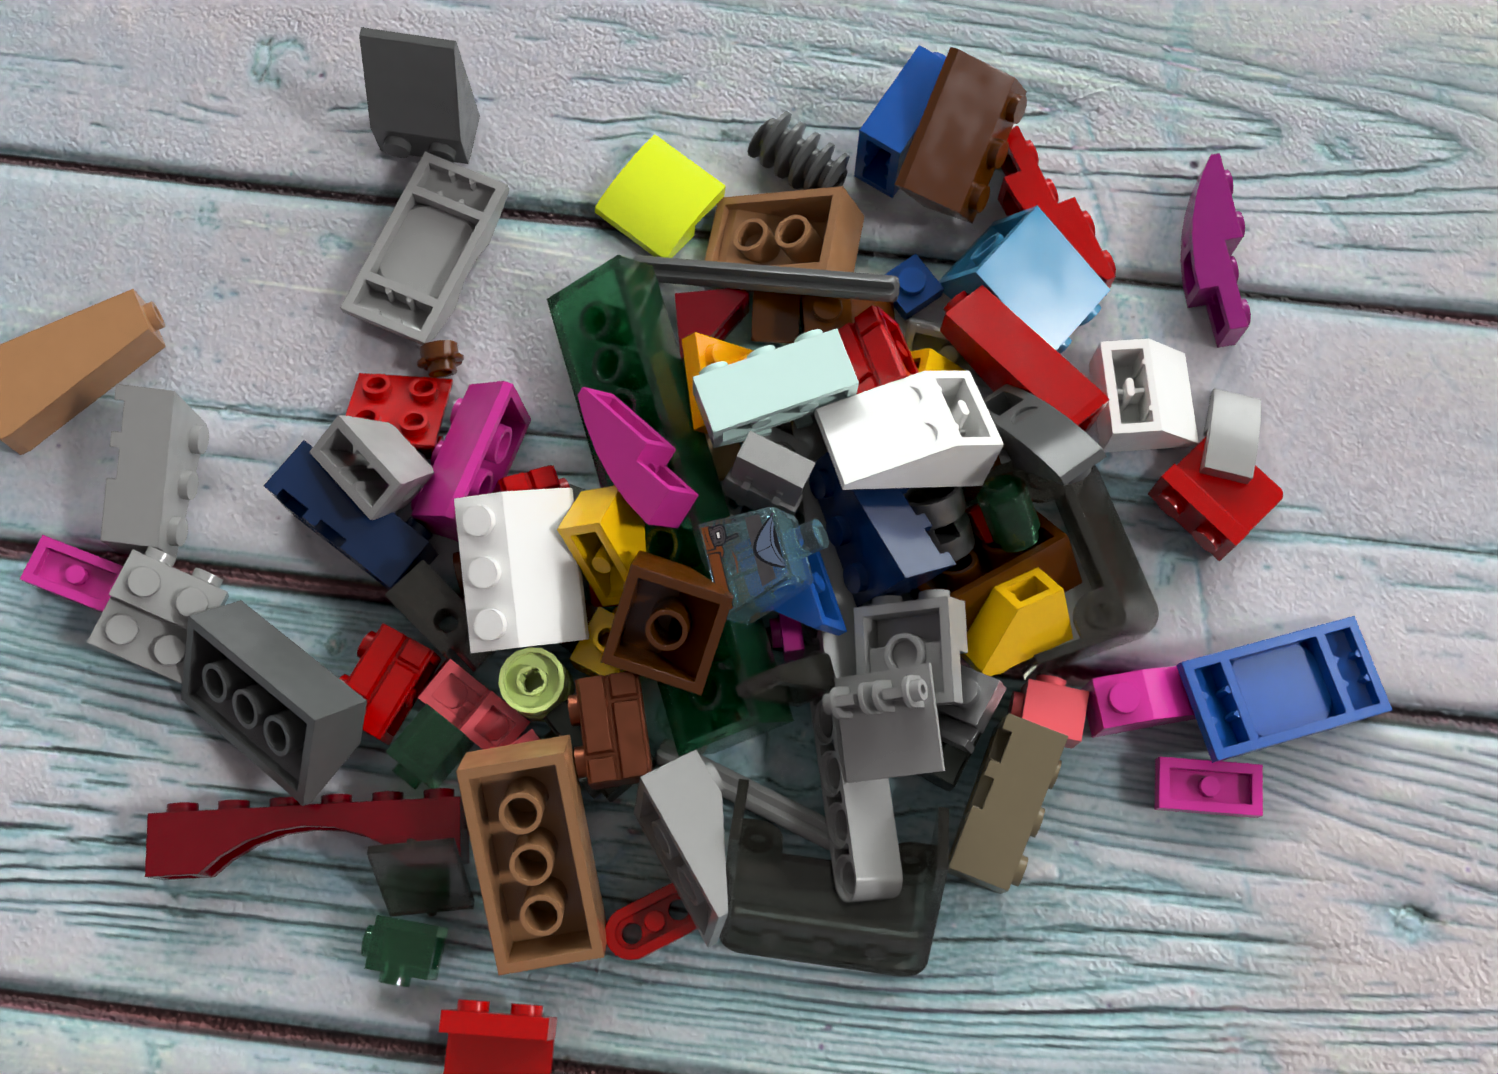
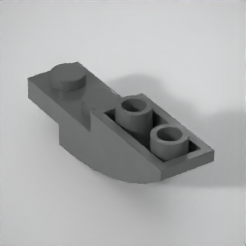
M1005 384L983 399L1004 443L1002 450L1007 451L1014 467L1065 486L1086 478L1091 473V467L1107 457L1103 448L1072 420L1050 404L1021 388Z

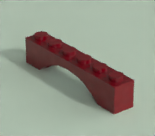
M450 788L426 789L423 791V798L404 799V792L400 791L372 793V801L352 802V795L328 794L321 796V804L304 806L293 797L270 798L269 807L250 808L249 800L218 801L217 810H199L198 803L167 804L166 812L148 813L145 877L159 880L214 878L233 861L262 844L287 835L312 831L348 832L368 837L387 846L405 861L416 866L469 864V831L461 796H455V790Z

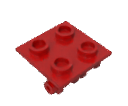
M359 373L345 415L392 424L416 450H420L427 459H431L437 443L441 440L444 441L443 436H439L453 385V379Z

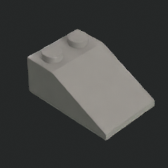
M694 750L640 777L634 815L668 877L674 884L705 944L709 948L718 942L728 915L723 799L721 793L724 790V786L715 766L711 762L705 764L698 751Z

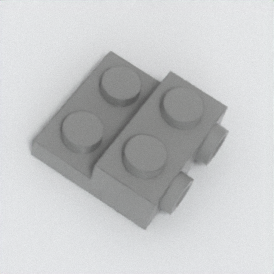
M148 546L145 553L142 554L132 549L109 593L110 599L87 643L182 684L188 616L225 605L229 594L220 588L223 579L212 573L195 568L192 575H189L174 568L173 565L177 559L161 550Z
M933 589L919 592V600L903 601L901 596H878L872 599V606L853 608L857 675L931 663L936 705L963 704L960 654L968 653L965 601L950 597L949 590Z

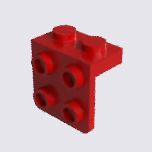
M1205 437L1177 465L1174 463L1159 478L1148 492V495L1165 514L1174 518L1190 533L1200 547L1210 552L1220 562L1283 499V491L1256 465L1253 479L1248 484L1199 473L1206 441Z
M458 999L457 1009L441 1010L439 1032L448 1033L443 1074H552L557 1017L542 1016L543 1005L511 1003L510 1013L489 1012L490 1001Z

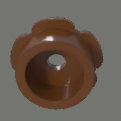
M432 341L420 346L421 359L417 361V366L428 371L430 377H448L457 373L456 367L462 364L464 355L459 353L458 344L455 341Z

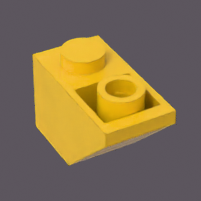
M1039 567L993 587L967 632L968 653L960 654V656L974 670L992 677L1074 639L1064 589Z

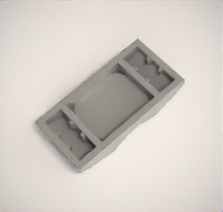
M424 152L340 307L342 312L420 345L431 342L455 310L469 271L491 241L509 193L508 185Z

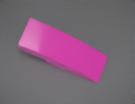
M582 387L578 393V399L584 422L595 451L611 481L626 502L648 525L679 528L699 494L667 467L676 448L614 394Z

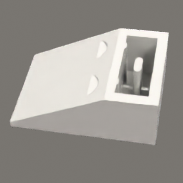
M922 371L819 407L814 413L843 490L982 486L1004 445L970 371Z

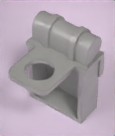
M771 428L772 433L764 437L749 431L736 456L733 469L725 479L722 490L725 491V496L737 501V505L741 507L745 505L765 515L766 519L772 515L773 520L781 524L784 523L786 526L788 522H791L805 494L803 490L815 465V462L808 459L811 454V447L807 442L778 428ZM781 443H782V444H786V445H788L789 447H791V448L793 449V451H791V450H789V449H787V448H785V447H783V446H781V445H779V444H781Z

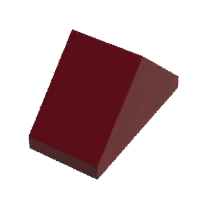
M727 288L675 293L682 374L686 376L682 339L697 332L724 341L749 313V292L741 289Z

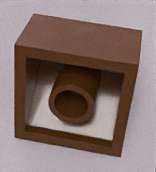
M640 550L630 566L601 663L702 695L734 595L689 566Z

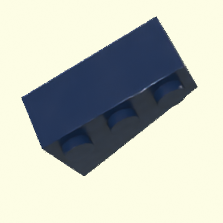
M303 440L264 484V487L295 518L399 599H402L439 555L429 542L433 537L432 533L412 517L404 522L393 512L378 519L370 520L312 456L310 450L313 447Z
M827 451L815 461L814 468L809 477V486L814 497L818 499L826 521L828 539L835 546L843 568L845 586L852 593L857 607L872 604V599L878 596L905 595L956 565L949 551L939 553L926 532L931 529L932 524L925 513L916 515L903 494L909 488L843 490L829 452Z

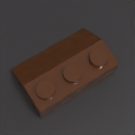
M950 47L895 185L922 206L973 224L976 214L984 210L989 200L990 187L988 185L995 168L999 169L1006 159L1009 147L1007 139L1012 127L1021 121L1025 113L1027 91L1015 77L959 49Z
M1018 497L1017 499L1027 516L1028 522L1025 525L990 543L983 542L974 534V548L966 556L955 561L956 565L909 593L914 600H919V592L933 589L949 590L950 597L965 601L966 627L968 632L993 587L1039 567L1064 589V593L1083 582L1068 535L1022 498Z

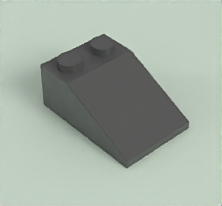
M361 27L359 39L370 128L380 151H384L397 158H407L409 155L422 157L424 152H428L452 163L469 164L480 114L457 42Z

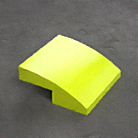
M654 134L630 159L607 188L595 206V213L652 256L673 258L694 237L696 224L725 196L726 186Z

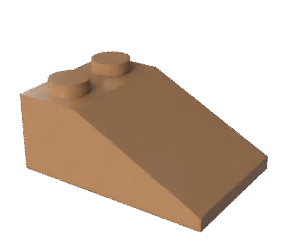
M843 186L723 197L717 203L705 261L854 272L865 216Z

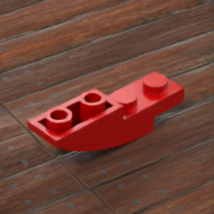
M1019 126L1013 127L1007 139L1009 145L1008 153L1001 166L1005 177L1003 178L997 198L1005 214L1010 216L1038 205L1110 288L1116 277L1115 263L1107 250L1102 251L1095 237V225L1092 217L1087 211L1081 210L1075 197L1058 203V193L1053 181L1050 178L1045 179L1038 166L1039 158L1034 144L1031 140H1025Z

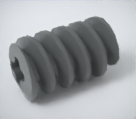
M788 111L782 113L777 119L771 118L761 125L749 143L748 156L752 158L759 157L760 164L765 168L774 167V173L778 178L784 179L788 177L789 186L794 189L802 187L803 190L843 186L848 173L846 167L850 155L844 153L835 161L832 160L835 145L829 142L824 148L818 150L817 146L821 136L818 132H814L804 140L802 137L806 124L800 121L792 129H789L788 125L792 114Z

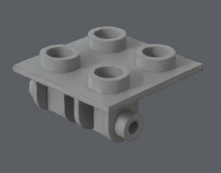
M931 663L834 678L835 687L831 689L830 693L824 694L822 703L826 714H833L840 722L847 783L945 771Z

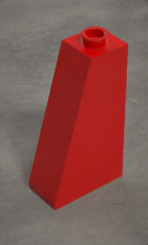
M981 285L969 295L966 291H962L944 307L945 315L940 332L993 392L1005 384L1021 388L1053 406L1085 432L1091 428L1110 399L986 287Z

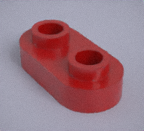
M673 883L620 908L611 915L606 924L605 932L607 945L616 956L630 961L639 960L697 930L689 913L682 920H675L670 916L669 909L671 904L681 900ZM630 924H637L642 929V937L635 944H628L623 938V931Z

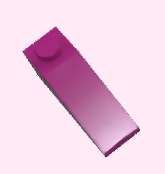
M1177 666L1141 669L1092 678L1080 689L1090 692L1086 715L1092 738L1196 719Z

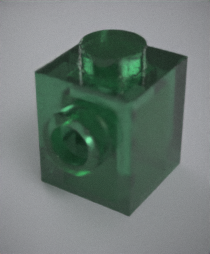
M426 704L386 753L398 762L392 771L416 790L423 782L429 788L435 789L442 784L474 743L462 731Z
M377 915L375 925H368L362 941L361 955L367 957L364 969L380 971L378 979L380 983L410 987L411 978L437 981L448 928Z

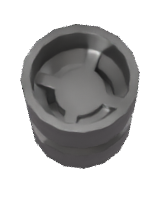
M962 486L909 488L903 494L916 515L925 513L932 524L931 529L926 532L939 553L949 551L954 561H957L974 548L975 538L968 513L965 512L967 505Z

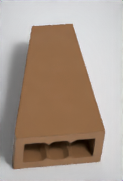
M131 289L0 344V440L20 455L31 451L165 348V343L159 331L165 327V322L153 301L146 303L134 289Z

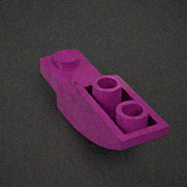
M1220 153L1210 155L1190 195L1183 222L1180 259L1182 284L1187 308L1206 305L1217 348L1236 345L1251 321L1249 304L1246 299H1241L1237 285L1239 278L1238 264L1235 257L1231 256L1245 235V221L1242 213L1235 209L1232 198L1233 178L1228 169L1224 170Z

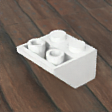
M1149 338L1100 342L1089 362L1091 382L1110 399L1096 419L1099 443L1104 452L1197 446L1199 442L1185 353Z

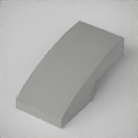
M1215 388L1211 391L1203 435H1206V441L1199 473L1248 484L1253 479L1260 434L1261 399Z

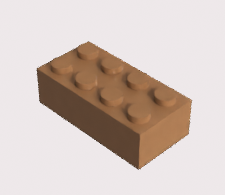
M570 735L466 752L456 770L498 975L604 958L607 945L605 932L607 921Z

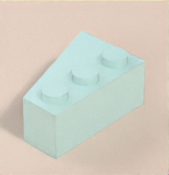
M836 328L825 333L820 329L801 334L792 344L777 349L773 345L763 346L749 353L747 359L729 365L727 362L721 361L704 367L699 372V375L693 377V395L713 448L745 441L749 431L762 437L768 436L772 433V427L793 420L797 429L811 426L813 424L811 416L814 415L817 408L856 395L859 381L838 329Z

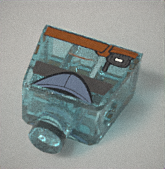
M766 507L699 525L712 581L734 595L727 619L746 625L757 621L809 588L813 583V575L808 556L829 546L827 532L818 519H813L799 525L794 515L775 507Z

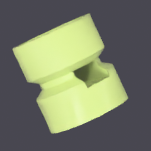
M527 647L514 652L505 660L499 673L498 685L503 699L511 708L532 721L545 722L543 720L544 717L563 701H566L568 695H572L575 689L571 673L554 654L543 648Z

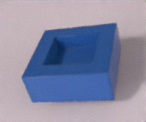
M914 254L884 274L899 278V296L897 301L893 303L894 308L905 321L940 298L944 291V287L917 254Z

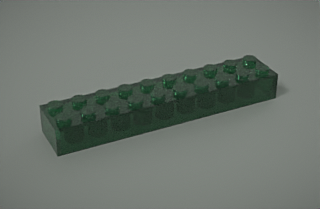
M616 255L546 299L601 488L614 486L595 451L584 422L578 399V393L582 387L614 394L676 448L667 467L699 496L679 528L648 525L643 520L645 523L646 552L689 566L714 582L701 528L722 524L725 527L727 536L736 532L705 433L694 431L686 371L654 268L633 259ZM728 542L723 545L725 554L722 562L730 593L734 595L732 601L734 608L729 610L702 695L657 681L679 757L694 750H697L699 755L714 754L794 721L761 613L748 622Z

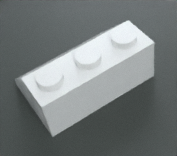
M572 488L505 491L454 498L471 653L589 639L582 570L557 530L574 503Z

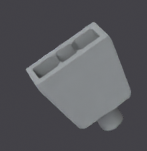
M338 415L310 450L312 456L370 520L378 519L405 508L434 474L433 468L427 462L424 453L416 450L399 430L388 422Z

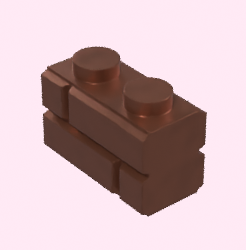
M625 671L606 676L599 675L575 680L577 694L568 695L567 700L572 727L581 725L583 746L574 747L578 778L587 777L588 785L592 790L639 783L641 776L653 771L640 676Z

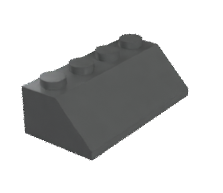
M242 600L188 616L181 700L302 806L311 803L361 743L367 700Z

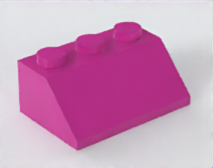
M497 381L469 384L464 398H459L455 402L450 415L451 427L445 440L437 443L431 456V466L434 474L411 502V516L430 532L459 542L454 498L492 493L497 481L508 475L531 422V418L512 383Z

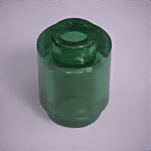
M1008 474L997 475L986 481L977 495V502L992 540L999 544L1001 549L1006 552H1019L1034 545L1039 538L1040 520L1025 481L1022 478L1012 477Z

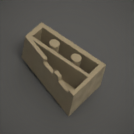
M1010 713L993 729L945 863L944 872L999 894L1009 891L1011 884L1019 886L1028 863V857L1024 856L1023 852L1029 837L1035 838L1042 824L1045 808L1041 806L1047 790L1052 789L1056 782L1062 764L1060 757L1069 736Z

